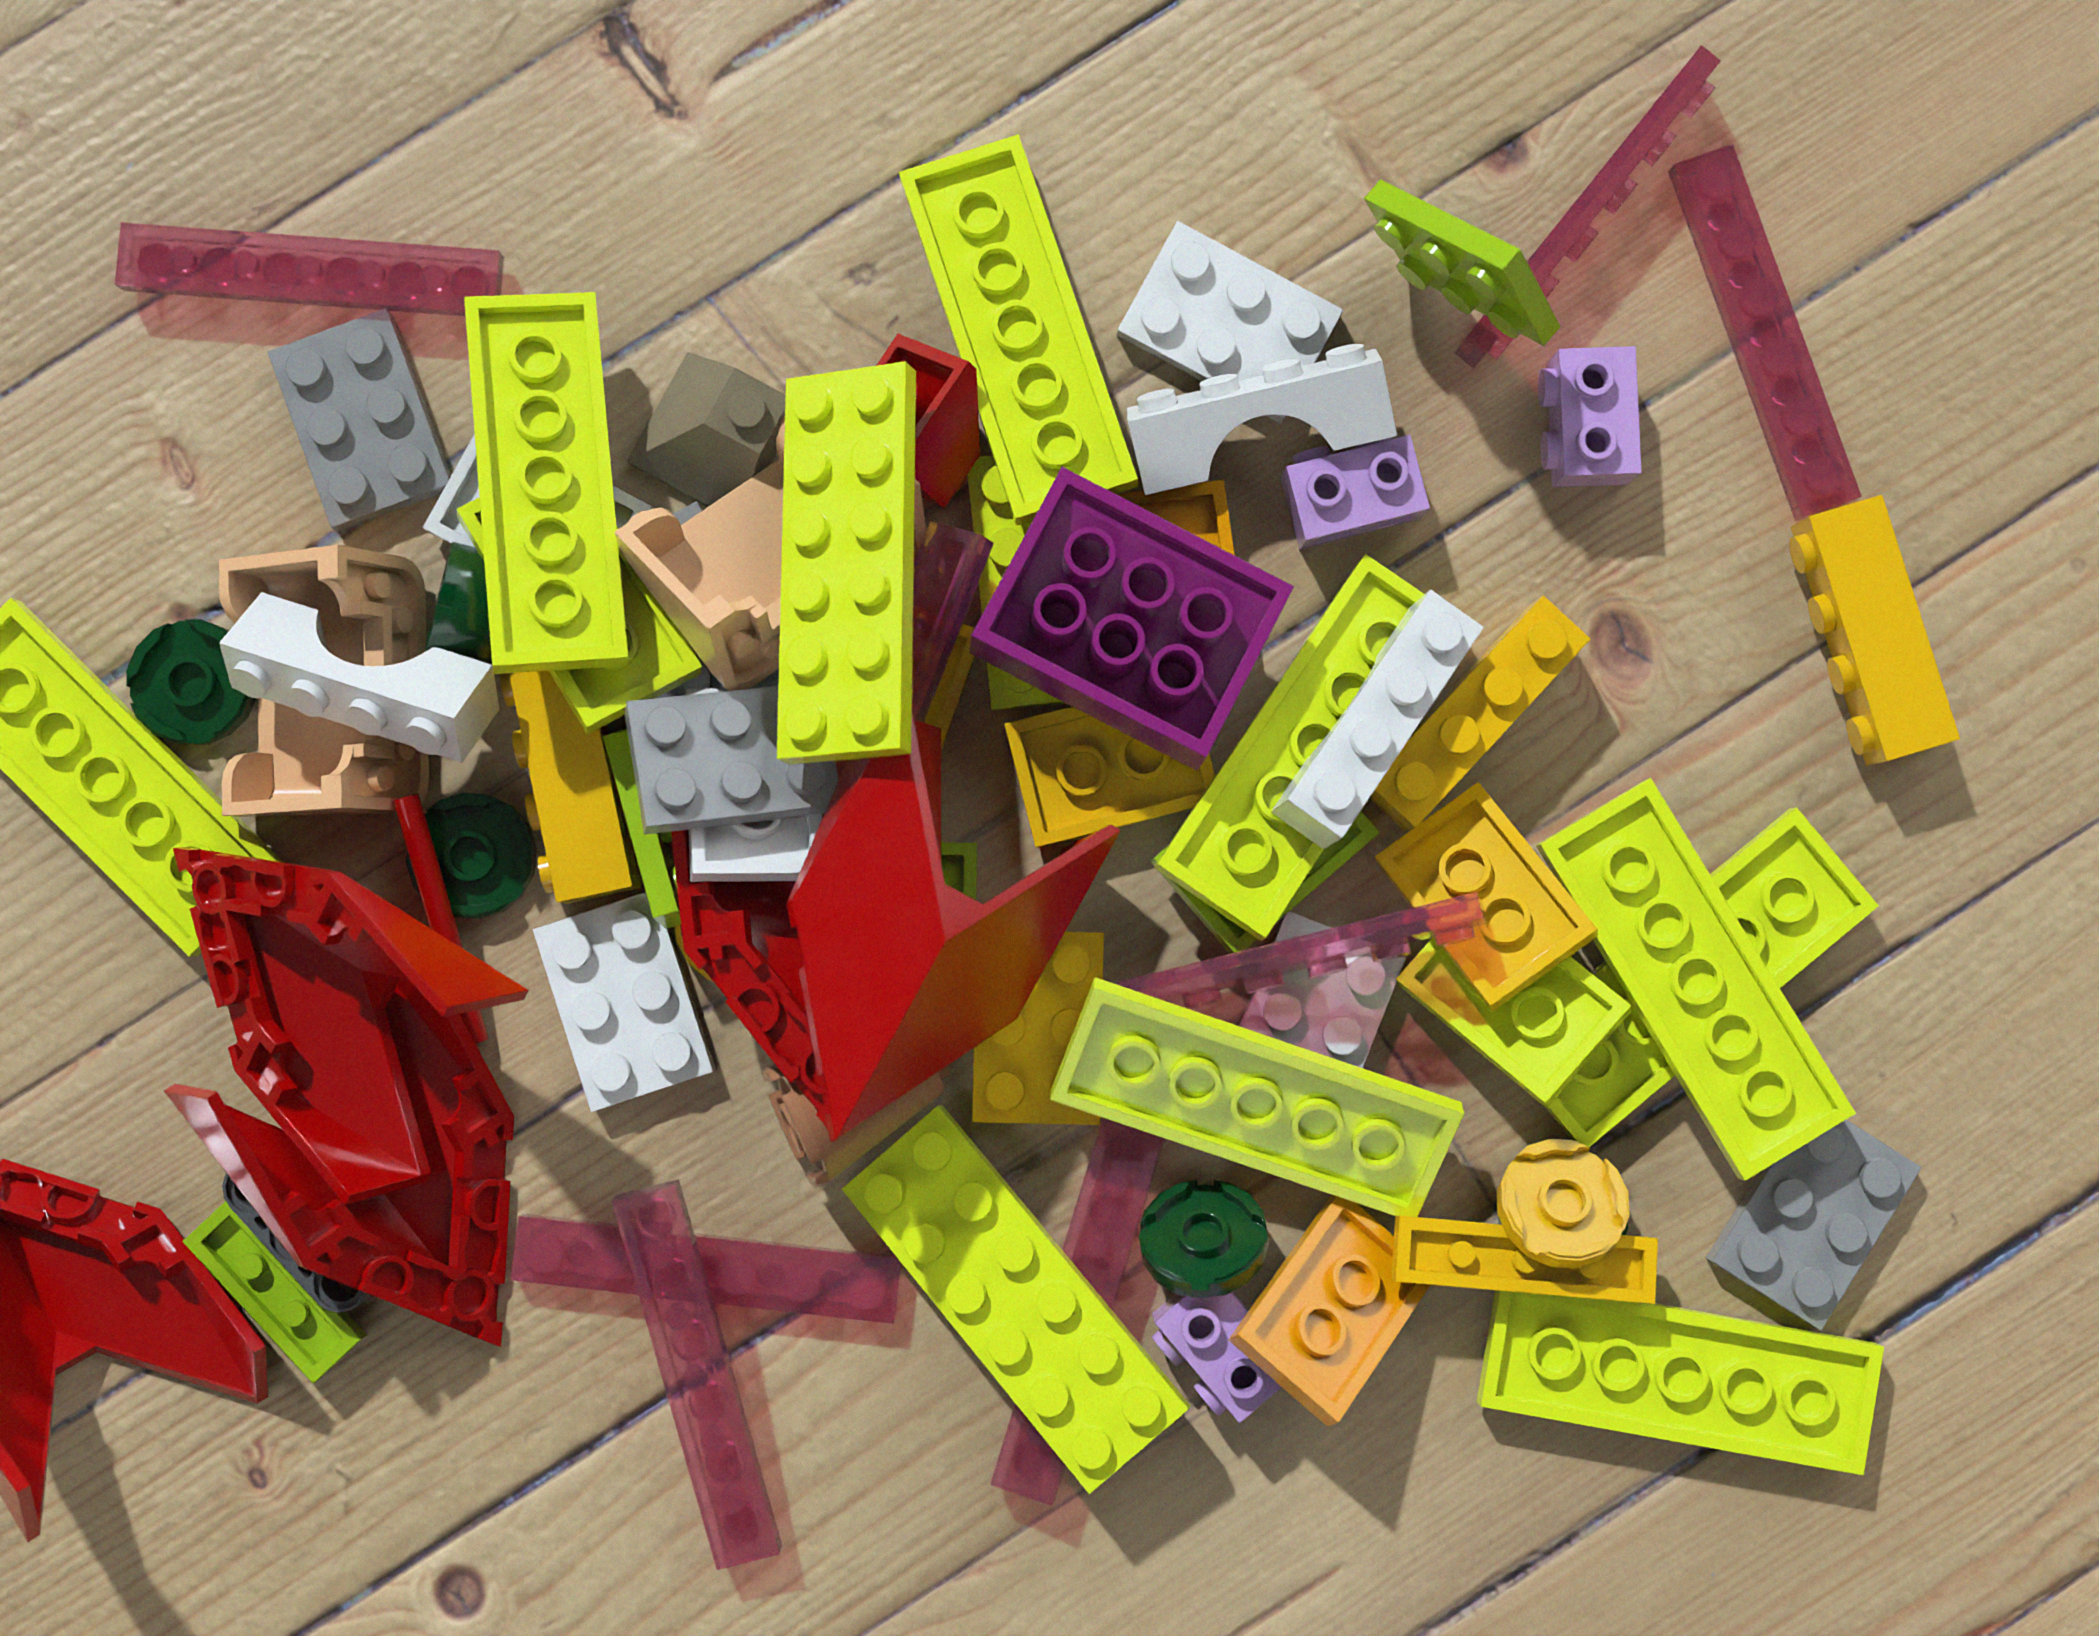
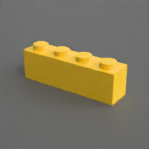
M1883 495L1811 515L1791 526L1793 537L1789 540L1790 555L1795 568L1799 573H1805L1812 594L1808 601L1809 615L1816 631L1819 634L1824 633L1832 658H1829L1827 661L1828 675L1835 691L1840 695H1844L1851 717L1847 720L1846 729L1853 750L1858 755H1863L1866 766L1960 740Z
M1544 595L1534 601L1419 723L1369 799L1404 831L1416 828L1591 638Z
M549 671L499 674L504 700L508 707L516 706L520 730L512 732V742L519 767L521 769H529L533 792L525 794V806L533 831L541 830L546 855L538 856V869L545 892H554L556 903L570 904L642 888L633 843L603 736L610 734L609 725L606 724L586 734Z

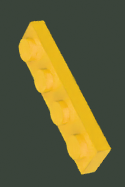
M1395 1216L1391 1281L1655 1304L1658 1238L1621 1235L1616 1246L1598 1262L1577 1269L1549 1267L1526 1256L1507 1237L1502 1224Z

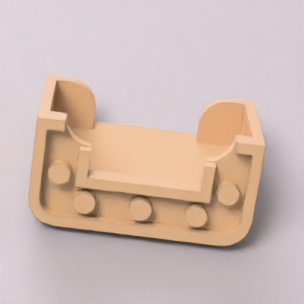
M785 416L780 422L776 438V449L779 459L682 525L669 510L661 507L635 514L627 524L614 532L620 552L712 675L728 691L749 689L779 669ZM916 479L914 493L913 572L923 561L928 548L920 483Z
M330 545L219 560V599L226 615L233 623L240 619L259 594L263 592L319 610L327 649L331 654L343 661L362 666H387L408 661L425 652L426 592L424 579L413 561L405 557L343 545ZM258 698V753L235 755L228 761L222 778V816L259 817L396 812L393 800L419 793L421 803L424 802L429 785V756L412 746L378 735H366L353 727L319 716H307L295 708L264 698Z

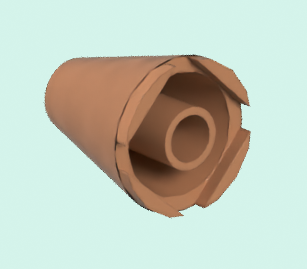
M775 1064L763 1069L762 1072L764 1081L773 1082L777 1080L780 1090L768 1095L771 1105L796 1160L799 1161L808 1157L810 1164L815 1166V1171L805 1175L815 1189L829 1183L944 1093L941 1080L950 1076L946 1066L836 1141L830 1142L828 1129L816 1116L818 1111L795 1083H790Z

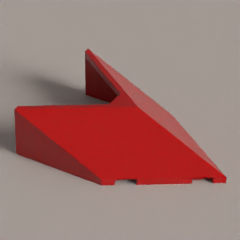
M913 715L911 723V754L848 759L787 901L791 928H797L804 967L799 969L817 1073L818 1076L824 1075L830 1114L825 1116L830 1142L836 1141L1018 1018L1121 831L1110 824L1061 849L1058 857L983 904L946 885L944 881Z
M914 720L941 861V728ZM688 830L671 831L684 952L699 970H704L727 998L725 1003L787 1080L798 1086L818 1111L816 1116L827 1128L825 1116L830 1114L824 1075L818 1076L799 974V969L804 967L797 928H791L787 901L796 881L690 882Z
M189 847L173 848L179 872L188 871L192 876V891L197 905L189 910L216 1007L228 1006L237 1042L228 1047L235 1073L345 1205L427 1182L431 1170L385 1011V1007L399 980L413 983L442 1017L522 1001L529 990L339 871Z
M399 980L385 1007V1011L431 1174L425 1183L347 1205L341 1201L283 1129L224 1104L219 1093L214 1090L181 1084H173L164 1090L165 1094L298 1266L501 1347L503 1322L497 1321L499 1284H505L511 1181L505 1179L507 1141L513 1140L514 1114L459 1014L442 1017L413 983Z
M2 1158L0 1161V1496L27 1542H30L41 1535L56 1376L91 1355L99 1353L258 1404L269 1397L266 1346L203 1263L183 1243L184 1238L160 1208L138 1201L135 1207L102 1197L100 1189Z

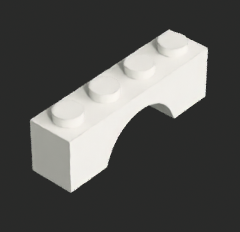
M1363 344L1344 345L1327 351V360L1301 366L1300 359H1287L1263 367L1262 376L1238 381L1236 374H1224L1200 382L1201 390L1176 396L1174 389H1162L1139 396L1137 398L1138 405L1127 408V419L1145 495L1208 481L1213 456L1222 440L1243 422L1259 416L1278 414L1300 419L1320 432L1334 451L1397 436L1383 361L1377 350L1365 351Z
M1431 589L1408 609L1376 656L1372 670L1349 706L1323 741L1306 759L1271 812L1323 849L1342 839L1484 627Z
M263 592L259 594L219 643L231 687L249 697L264 698L295 708L307 716H319L353 727L363 734L370 736L378 735L412 746L424 754H436L461 763L500 710L493 666L491 664L437 647H432L413 659L394 665L362 666L352 664L335 657L328 651L319 610Z

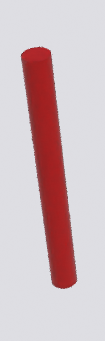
M419 793L397 798L393 801L429 927L463 948ZM481 1009L459 1014L475 1044L489 1039Z

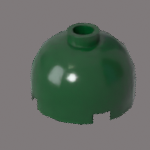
M452 541L439 588L425 652L432 647H437L492 665L485 562L475 547Z

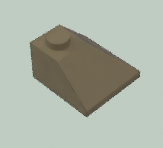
M687 352L627 459V463L709 507L771 465L777 454L776 438L780 422L785 416L786 395L735 367Z

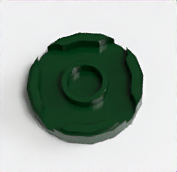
M185 619L187 621L164 624L153 629L136 646L126 670V687H130V697L133 702L130 704L136 718L154 735L181 745H209L232 735L249 717L256 698L249 697L231 687L219 644L230 630L202 619Z
M460 793L437 801L427 810L428 812L425 814L454 917L483 919L506 911L524 895L535 874L537 847L529 824L513 806L487 794ZM407 850L406 865L413 887L420 894Z
M1197 1180L1180 1182L1159 1193L1144 1210L1140 1222L1139 1243L1143 1265L1158 1284L1175 1294L1200 1299L1227 1295L1248 1284L1264 1265L1269 1246L1264 1211L1249 1193L1229 1182L1214 1180V1186L1207 1184L1197 1186Z

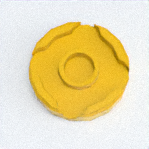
M1548 1139L1528 1145L1507 1166L1497 1189V1215L1507 1237L1526 1256L1549 1267L1577 1269L1598 1262L1616 1246L1630 1216L1628 1190L1618 1169L1606 1158L1602 1161L1597 1155L1589 1152L1590 1147L1574 1140Z

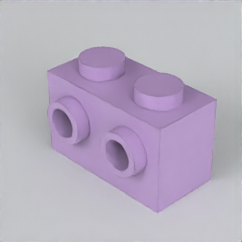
M1636 346L1558 349L1546 363L1547 368L1540 369L1538 376L1539 404L1541 407H1548L1549 431H1544L1541 437V464L1544 470L1551 469L1552 487L1627 485L1642 473Z
M1411 435L1395 439L1390 437L1356 445L1355 449L1332 455L1329 446L1309 449L1292 457L1294 464L1286 466L1280 478L1299 550L1420 520L1430 509Z
M1234 1292L1203 1299L1174 1294L1152 1313L1154 1323L1160 1329L1152 1336L1153 1340L1176 1367L1186 1360L1202 1378L1194 1385V1388L1216 1415L1220 1416L1228 1409L1235 1419L1241 1423L1281 1388L1277 1382L1228 1341L1249 1311L1248 1308Z

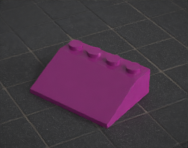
M1061 467L971 635L969 653L1198 771L1209 754L1294 586L1080 475Z

